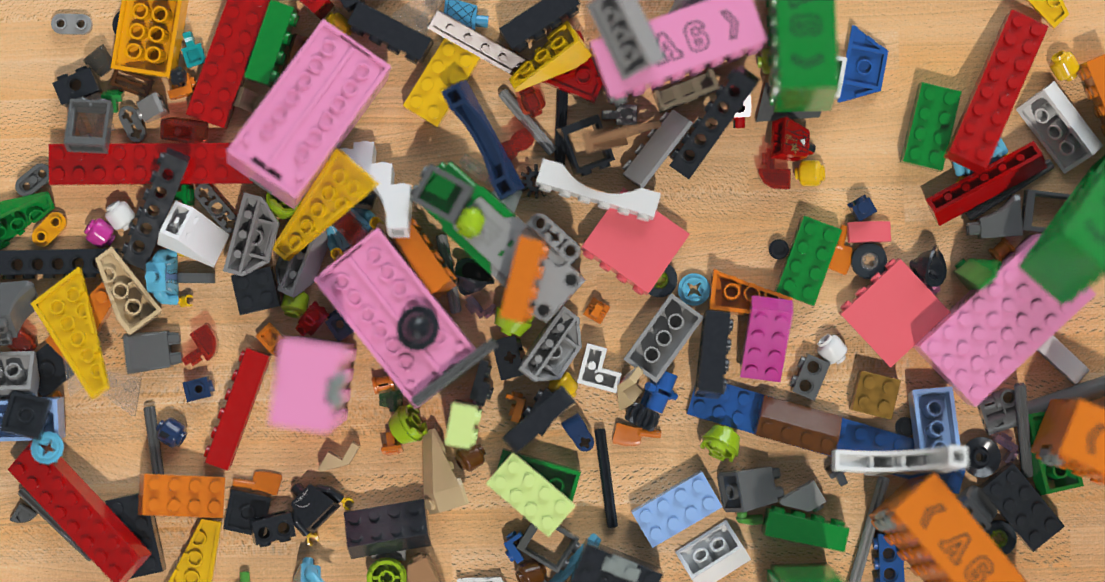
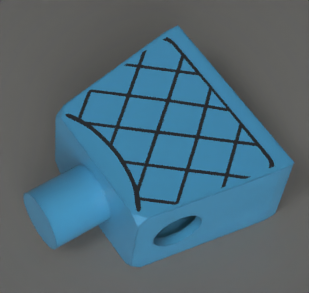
M445 0L444 13L474 30H476V27L488 28L489 16L477 15L478 7L476 5L459 0Z

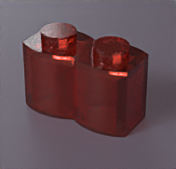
M526 128L515 132L510 140L501 144L512 162L519 153L531 148L535 139Z

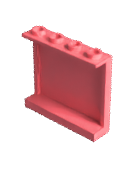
M623 187L619 194L630 191ZM610 208L580 249L586 258L598 261L600 263L599 266L607 272L612 271L616 274V279L624 284L628 282L633 286L632 290L642 296L643 294H649L690 234L657 210L653 220L649 219L646 222L637 219L636 215L630 213L629 216L617 213L616 209Z
M894 258L885 265V271L882 274L877 272L870 279L871 283L866 288L862 286L855 293L856 297L851 302L847 300L840 307L841 311L839 312L890 368L950 313L900 258L896 260Z

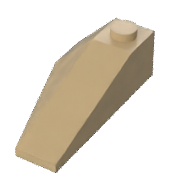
M112 246L95 258L116 319L129 336L161 314L162 309Z
M429 429L428 433L422 438L423 488L425 507L429 514H436L467 505L469 501L461 479H456L452 471L455 468L453 463L449 462L445 457L446 449L436 429Z

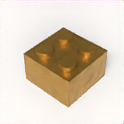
M858 370L849 409L892 420L901 380Z

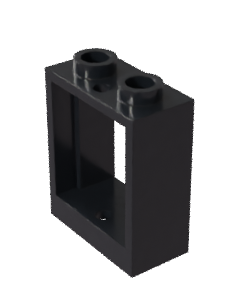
M598 114L557 129L574 175L580 174L582 177L591 174V169L599 167L600 170L611 166L610 162L615 160L612 150L606 149L602 150L604 158L579 167L568 139V134L591 125L594 130L603 129Z

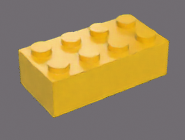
M444 38L404 102L403 107L439 128L450 110L441 92L458 82L468 81L479 64L480 57Z

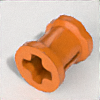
M1002 237L1001 242L993 249L990 248L988 252L995 260L1002 262V259L1010 252H1014L1015 248L1005 237Z
M389 374L378 378L375 376L371 377L375 394L388 389L395 390V383Z

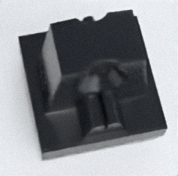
M832 464L824 468L831 479L836 477L841 487L848 484L844 475L845 472L832 471Z

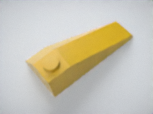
M568 20L551 32L547 37L549 41L542 48L538 47L534 51L536 53L530 61H525L509 78L516 92L575 69L592 56L588 47Z

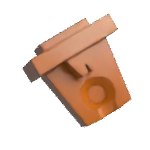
M593 297L583 315L601 324L610 306Z
M387 432V444H382L383 447H381L383 455L391 456L403 453L401 443L396 442L391 432Z

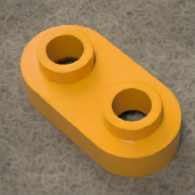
M59 212L49 214L33 231V243L39 247L49 246L66 229L68 223L66 216ZM55 218L59 220V224L57 226L53 225V220ZM40 233L45 235V239L42 241L39 239Z

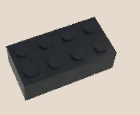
M541 0L500 27L499 31L513 52L517 50L520 53L528 47V42L533 39L538 41L546 35V30L549 28L554 30L563 24L562 20L567 16L571 19L577 15L581 3L579 0Z
M358 1L348 21V24L351 26L350 30L361 37L366 34L371 42L379 46L382 43L387 45V49L396 55H399V53L404 54L406 60L415 65L418 62L423 64L433 44L432 38Z
M706 310L702 320L694 396L719 399L727 388V379H724V374L729 369V359H726V354L731 349L732 341L728 339V334L730 335L733 330L734 319H730L731 313Z
M1010 461L978 486L1032 552L1065 527L1016 465Z
M139 492L105 501L114 514L152 553L131 578L163 572L167 569L155 515H138Z
M424 499L344 512L347 548L351 559L431 546L428 514Z

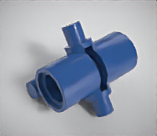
M665 371L657 383L650 379L645 384L646 390L640 404L663 414L668 400H676L678 398V394L673 391L678 376Z

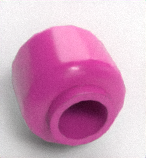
M101 218L91 219L84 230L86 240L98 248H102L106 244L110 246L116 236L113 234L114 228L111 224Z

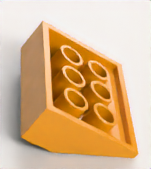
M122 0L111 69L171 79V70L178 67L183 39L182 33H184L189 0Z

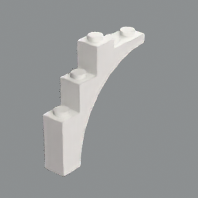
M354 142L353 149L340 148L380 183L373 191L380 198L386 210L389 238H410L413 201L410 200L412 197L410 195L412 190L411 184H394L395 172L393 164L387 162L376 163L377 152L374 142Z
M947 445L937 448L906 451L832 450V471L862 473L869 476L882 477L890 474L914 475L922 472L943 474L968 467V447Z

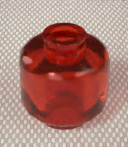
M531 86L518 92L519 95L516 100L524 115L536 117L543 113L542 109L546 106V101L539 88Z
M21 326L18 337L13 338L12 344L7 345V347L12 351H34L37 347L35 344L37 337L27 328Z

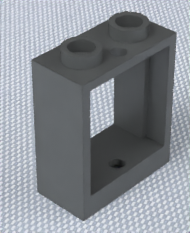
M83 97L70 99L64 138L67 152L108 154L114 113L111 101L103 98L88 100ZM78 112L105 114L103 136H75Z
M432 164L428 167L425 166L420 174L422 179L419 185L415 184L411 190L410 195L412 197L410 200L455 224L460 212L466 208L476 188ZM433 172L463 187L449 215L419 199Z
M1024 190L1021 212L1023 231L1043 233L1046 229L1045 227L1032 226L1035 196L1067 200L1070 194Z
M530 523L516 548L556 573L560 569L564 571L570 562L567 559L571 552L575 554L580 546L578 542L579 537L561 525L556 528L557 531L572 540L557 564L527 546L538 529Z

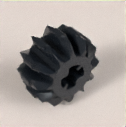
M534 164L535 171L533 172L527 166L526 169L529 174L521 172V176L526 178V180L521 181L523 184H527L524 186L525 188L521 189L522 192L529 188L528 197L531 196L532 192H535V199H538L539 191L545 197L546 193L540 190L539 186H532L531 178H536L539 174L538 165Z
M636 402L627 408L625 415L627 421L649 432L654 431L660 418L659 413Z

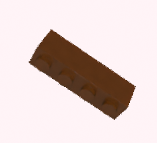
M764 395L753 434L832 456V450H836L839 441L842 416Z

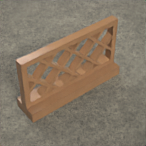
M660 121L626 127H623V125L608 127L581 134L586 152L591 153L628 145L627 137L662 126Z

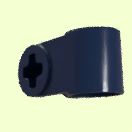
M578 412L561 423L579 450L587 452L593 448L594 439ZM582 437L591 440L588 448L580 446Z

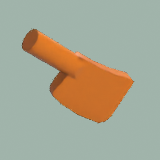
M841 225L840 229H842L828 269L846 275L851 264L853 249L844 245L847 236V226Z
M617 422L612 442L623 446H638L641 444V437L661 438V430L649 432L641 427Z
M255 472L253 481L234 478L232 486L250 488L277 496L282 476L272 472Z

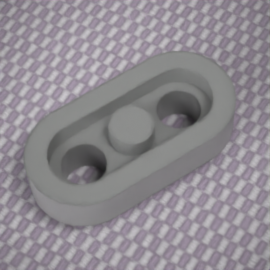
M57 14L52 18L51 27L56 33L62 35H86L91 32L93 22L90 17L84 14ZM60 20L64 21L63 27L58 26ZM79 21H84V27L79 28Z

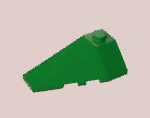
M48 191L0 202V250L10 244V240L16 235H22L25 232L24 229L31 223H37L55 208Z
M962 258L954 265L956 269L953 273L968 290H983L998 276V270L1001 268L1002 262L1000 260L974 258L965 260Z
M1046 412L1028 414L1031 448ZM1032 453L1033 480L1036 491L1040 496L1084 486L1082 477L1072 474V470H1063L1054 465L1044 464L1041 460L1035 458L1036 454Z

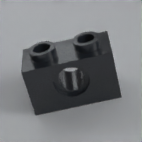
M83 66L76 69V73L70 76L63 74L56 78L57 81L52 84L62 106H68L70 99L88 98L102 92L93 68ZM80 80L81 88L74 91L72 88L73 82Z

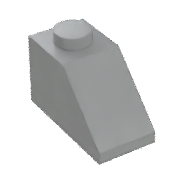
M157 92L137 102V115L140 120L143 119L146 123L170 114L163 96Z
M811 479L778 499V502L781 505L795 509L816 512L824 507L823 503L826 500L815 481Z

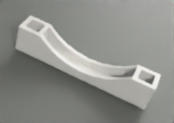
M543 159L536 180V186H539V189L544 192L556 191L559 192V196L570 198V196L576 197L579 202L585 204L593 202L598 204L599 208L605 210L613 208L617 210V213L629 216L630 213L636 215L637 219L646 222L649 219L653 220L661 193L644 188L621 194L598 192L578 182L566 170L563 164Z

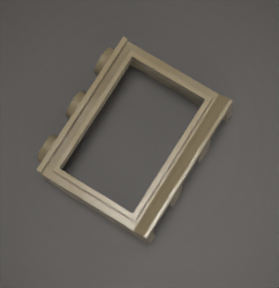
M711 68L703 75L660 92L656 90L653 93V97L659 112L662 113L715 92L719 88V84Z

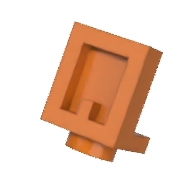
M187 73V86H172V90L167 91L169 99L174 101L193 95L197 84L195 77H191Z
M269 322L256 335V338L271 354L278 357L281 339H284V336Z
M512 391L511 394L507 393L505 398L517 401L516 405H511L509 415L512 416L511 421L519 423L526 399L522 398L523 394Z

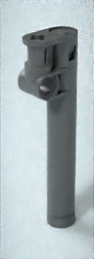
M1105 375L1027 401L1028 414L1046 412L1051 399H1082L1090 402L1105 397ZM1002 388L999 391L993 392L991 396L986 397L977 405L988 436L1017 426L1015 392L1013 389ZM1006 392H1010L1012 395V399L1008 403H1005L1003 400V395Z

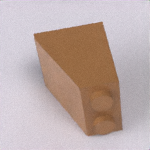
M423 552L412 556L408 564L407 582H441L429 553L424 555Z

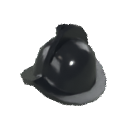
M936 244L932 250L921 253L909 263L913 273L917 277L922 278L924 283L930 287H938L946 278V262Z
M464 258L456 263L454 272L455 277L458 278L457 287L461 294L470 295L481 291L487 284L495 283V279L474 259Z
M426 306L409 308L398 321V338L403 346L409 350L420 351L426 349L434 343L438 336V319L434 312Z

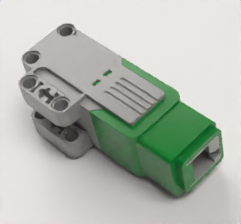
M442 161L437 166L439 169L476 188L466 208L470 209L471 206L479 208L486 222L479 236L469 239L457 232L458 229L455 224L426 208L424 209L442 225L443 231L501 285L507 288L519 236L548 242L547 247H550L547 259H543L542 267H545L542 280L538 279L537 287L540 288L537 300L533 299L532 307L535 308L534 315L547 323L586 281L572 266L581 255V247L544 214H535L527 223H524L490 190L479 186L458 165L452 161L448 164ZM433 172L419 199L449 215L463 187ZM540 218H544L546 222L542 229L537 227V221ZM551 230L553 233H560L558 236L560 240L552 241L554 237L547 233V231ZM570 245L576 248V253L572 257L566 253V249Z

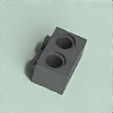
M807 353L805 357L801 356L797 365L800 368L797 375H793L789 384L792 387L791 391L815 401L831 363ZM811 361H815L818 365L817 370L813 373H810L807 369ZM803 380H808L810 383L807 391H802L799 387L800 382Z

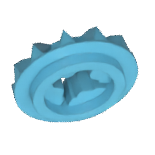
M688 274L681 279L678 285V294L686 304L697 306L708 299L710 284L700 274ZM688 283L690 285L692 284L693 286L701 283L699 285V288L697 289L701 296H699L698 294L696 295L695 293L687 296L689 294V291L691 290L689 288Z
M43 432L41 441L36 439L32 441L31 453L39 463L49 465L50 463L57 462L63 456L65 447L59 435L53 432ZM50 443L54 452L48 451L45 453V450L40 445L48 446Z

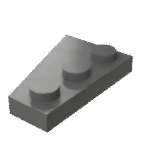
M765 83L756 122L776 121L784 117L790 119L820 117L821 111L773 112V105L770 106L769 94L771 93L772 86H769V83Z

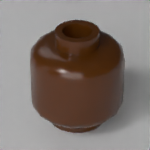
M481 444L471 445L470 449L460 447L456 451L455 461L462 471L472 472L484 464L486 452Z
M530 559L517 567L515 575L518 582H544V574L547 571L542 563L535 559Z

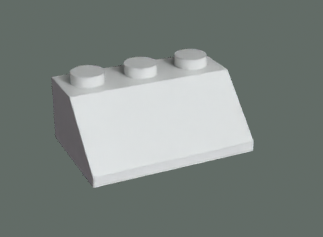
M727 520L675 552L693 582H717L751 560Z

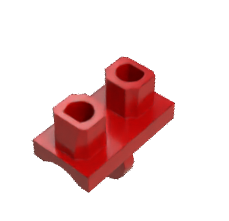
M314 301L298 320V325L295 327L296 331L303 337L307 333L310 336L314 335L329 316L325 307L319 306Z

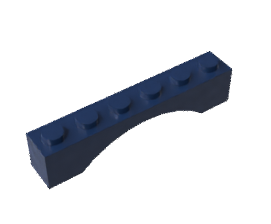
M467 80L458 82L442 91L441 93L450 110L464 124L477 144L486 164L490 183L499 200L501 201L525 188Z

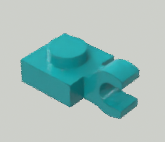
M192 31L182 33L187 47L182 48L181 51L187 68L204 64L206 56L202 44H195Z

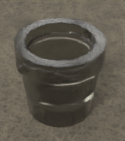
M104 44L83 60L101 78L112 70V57Z

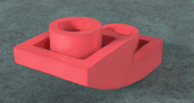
M890 221L848 222V243L891 242Z

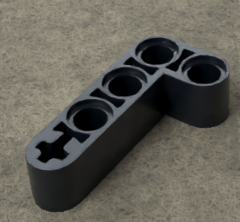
M561 386L519 424L507 432L502 439L515 454L518 453L575 402L574 398Z

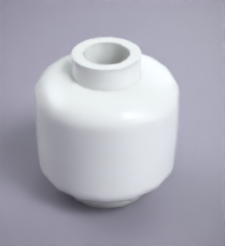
M116 200L106 208L105 218L115 230L123 229L125 231L134 224L132 221L135 218V213L127 202Z
M827 334L819 340L817 352L824 361L831 364H840L846 358L847 346L837 335Z

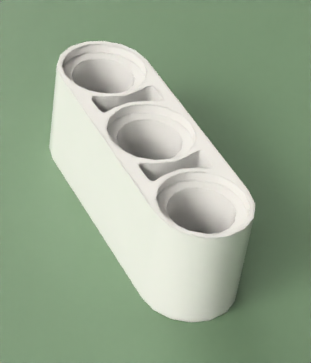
M1053 335L1037 349L1047 361L1074 385H1077L1090 371L1086 365Z

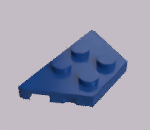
M852 25L845 56L847 63L840 98L837 100L838 103L880 92L882 88L889 51L876 43L870 36L860 31L855 25Z

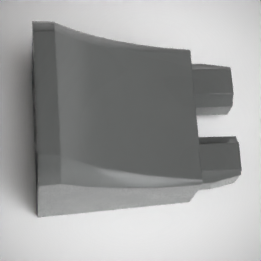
M1011 195L993 213L976 218L974 223H966V235H977L978 239L1023 235L1020 195Z
M30 281L0 283V345H11L12 339L18 337L25 320L35 311L30 304L38 298L34 283Z
M157 331L133 333L130 336L128 333L123 334L128 374L173 367V365L183 362V353H172L171 348L173 344H181L180 333Z
M771 466L719 472L717 480L723 509L726 512H747L778 502V499L784 497L782 486L775 487L774 479H778L781 476L780 469L772 468Z
M968 486L956 498L986 532L997 515V509L978 486Z

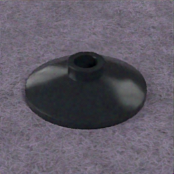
M976 437L968 441L965 445L968 447V467L965 470L972 476L979 478L988 477L995 473L1001 462V453L996 443L986 437ZM978 453L981 455L980 461L976 459Z

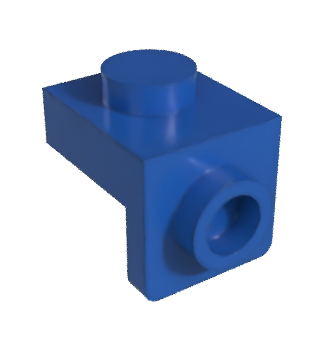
M514 530L505 536L506 541H504V545L507 548L505 553L510 561L515 560L518 564L524 560V556L516 548L517 546L514 541L522 537L523 533L521 531L516 533Z

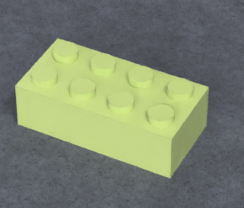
M455 400L452 403L445 445L470 449L471 445H475L479 429L475 428V425L479 424L482 409H479L478 405L461 400Z
M514 452L508 456L486 482L491 489L548 537L575 507V503Z

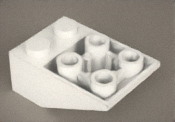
M175 201L159 231L157 245L214 268L230 234L195 208Z

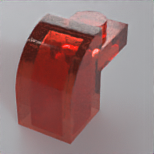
M766 148L765 153L761 154V165H765V168L757 169L759 180L770 189L790 190L791 169H775V159L770 158L771 148Z
M349 210L332 224L352 247L362 241L368 234L367 229Z
M206 323L189 334L198 348L182 358L185 366L190 364L192 366L197 365L203 360L202 356L207 361H210L217 354L219 348L218 336L210 323Z

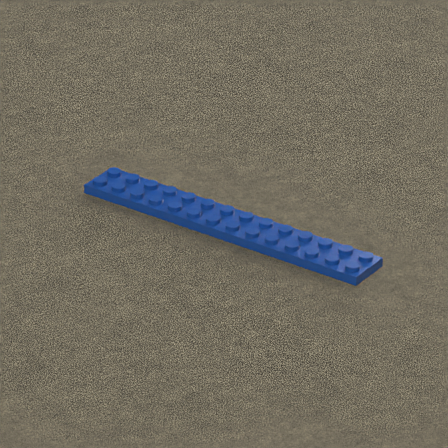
M727 384L724 394L719 399L695 397L694 386L687 410L688 415L754 433L764 394ZM842 418L840 437L836 450L906 451L915 450L913 438ZM965 468L943 474L936 473L951 492L959 494L966 471ZM932 473L914 474V475H905V474H892V475L899 476V477H902V478H905V479H909V480H910L911 478H915V477H919V476H924V475H928V474H932Z

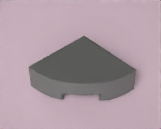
M21 502L10 518V521L25 523L34 519L38 513Z

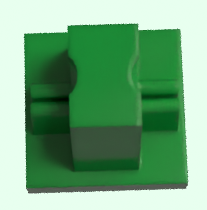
M107 90L101 94V98L111 101L114 113H117L119 111V102L123 101L125 91Z
M182 185L181 191L176 193L174 200H181V203L188 206L195 205L194 185Z

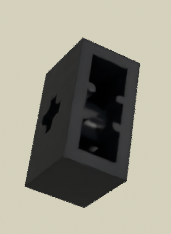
M516 335L494 340L498 345L494 349V354L501 381L525 375L518 370L522 361L519 352L523 350L521 339H516ZM511 351L512 355H516V358L513 359V363H510L509 360H505L504 358L507 356V352Z

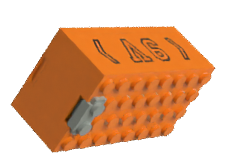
M1051 399L1030 452L1036 454L1035 458L1041 460L1044 464L1054 465L1063 470H1072V474L1078 477H1087L1094 484L1105 485V410L1082 399Z
M936 473L908 479L868 515L871 518V524L877 530L886 534L884 536L885 541L892 546L894 544L899 550L897 552L898 556L903 561H907L911 566L910 570L912 573L920 577L924 582H1027Z

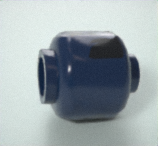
M171 417L165 421L161 420L156 427V431H158L157 439L171 448L180 446L187 436L185 425Z

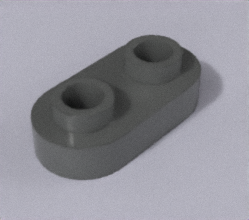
M43 163L36 164L21 176L15 184L17 193L21 196L32 195L49 182V166ZM41 170H44L46 172V175L43 178H41L39 175ZM25 183L30 184L29 190L24 189Z

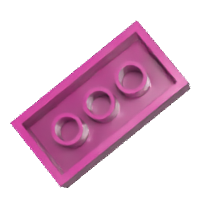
M752 295L740 362V377L781 382L793 317V300Z

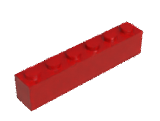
M1032 141L991 163L982 174L975 172L927 198L926 202L938 225L941 226L1045 170L1047 165L1044 155L1036 143Z
M246 348V351L242 350L238 362H241L239 370L235 369L231 381H234L232 389L228 388L224 400H227L225 408L222 407L218 414V419H220L219 425L214 427L211 438H213L212 444L207 446L204 457H206L205 463L227 471L231 469L272 357L271 355L252 348Z

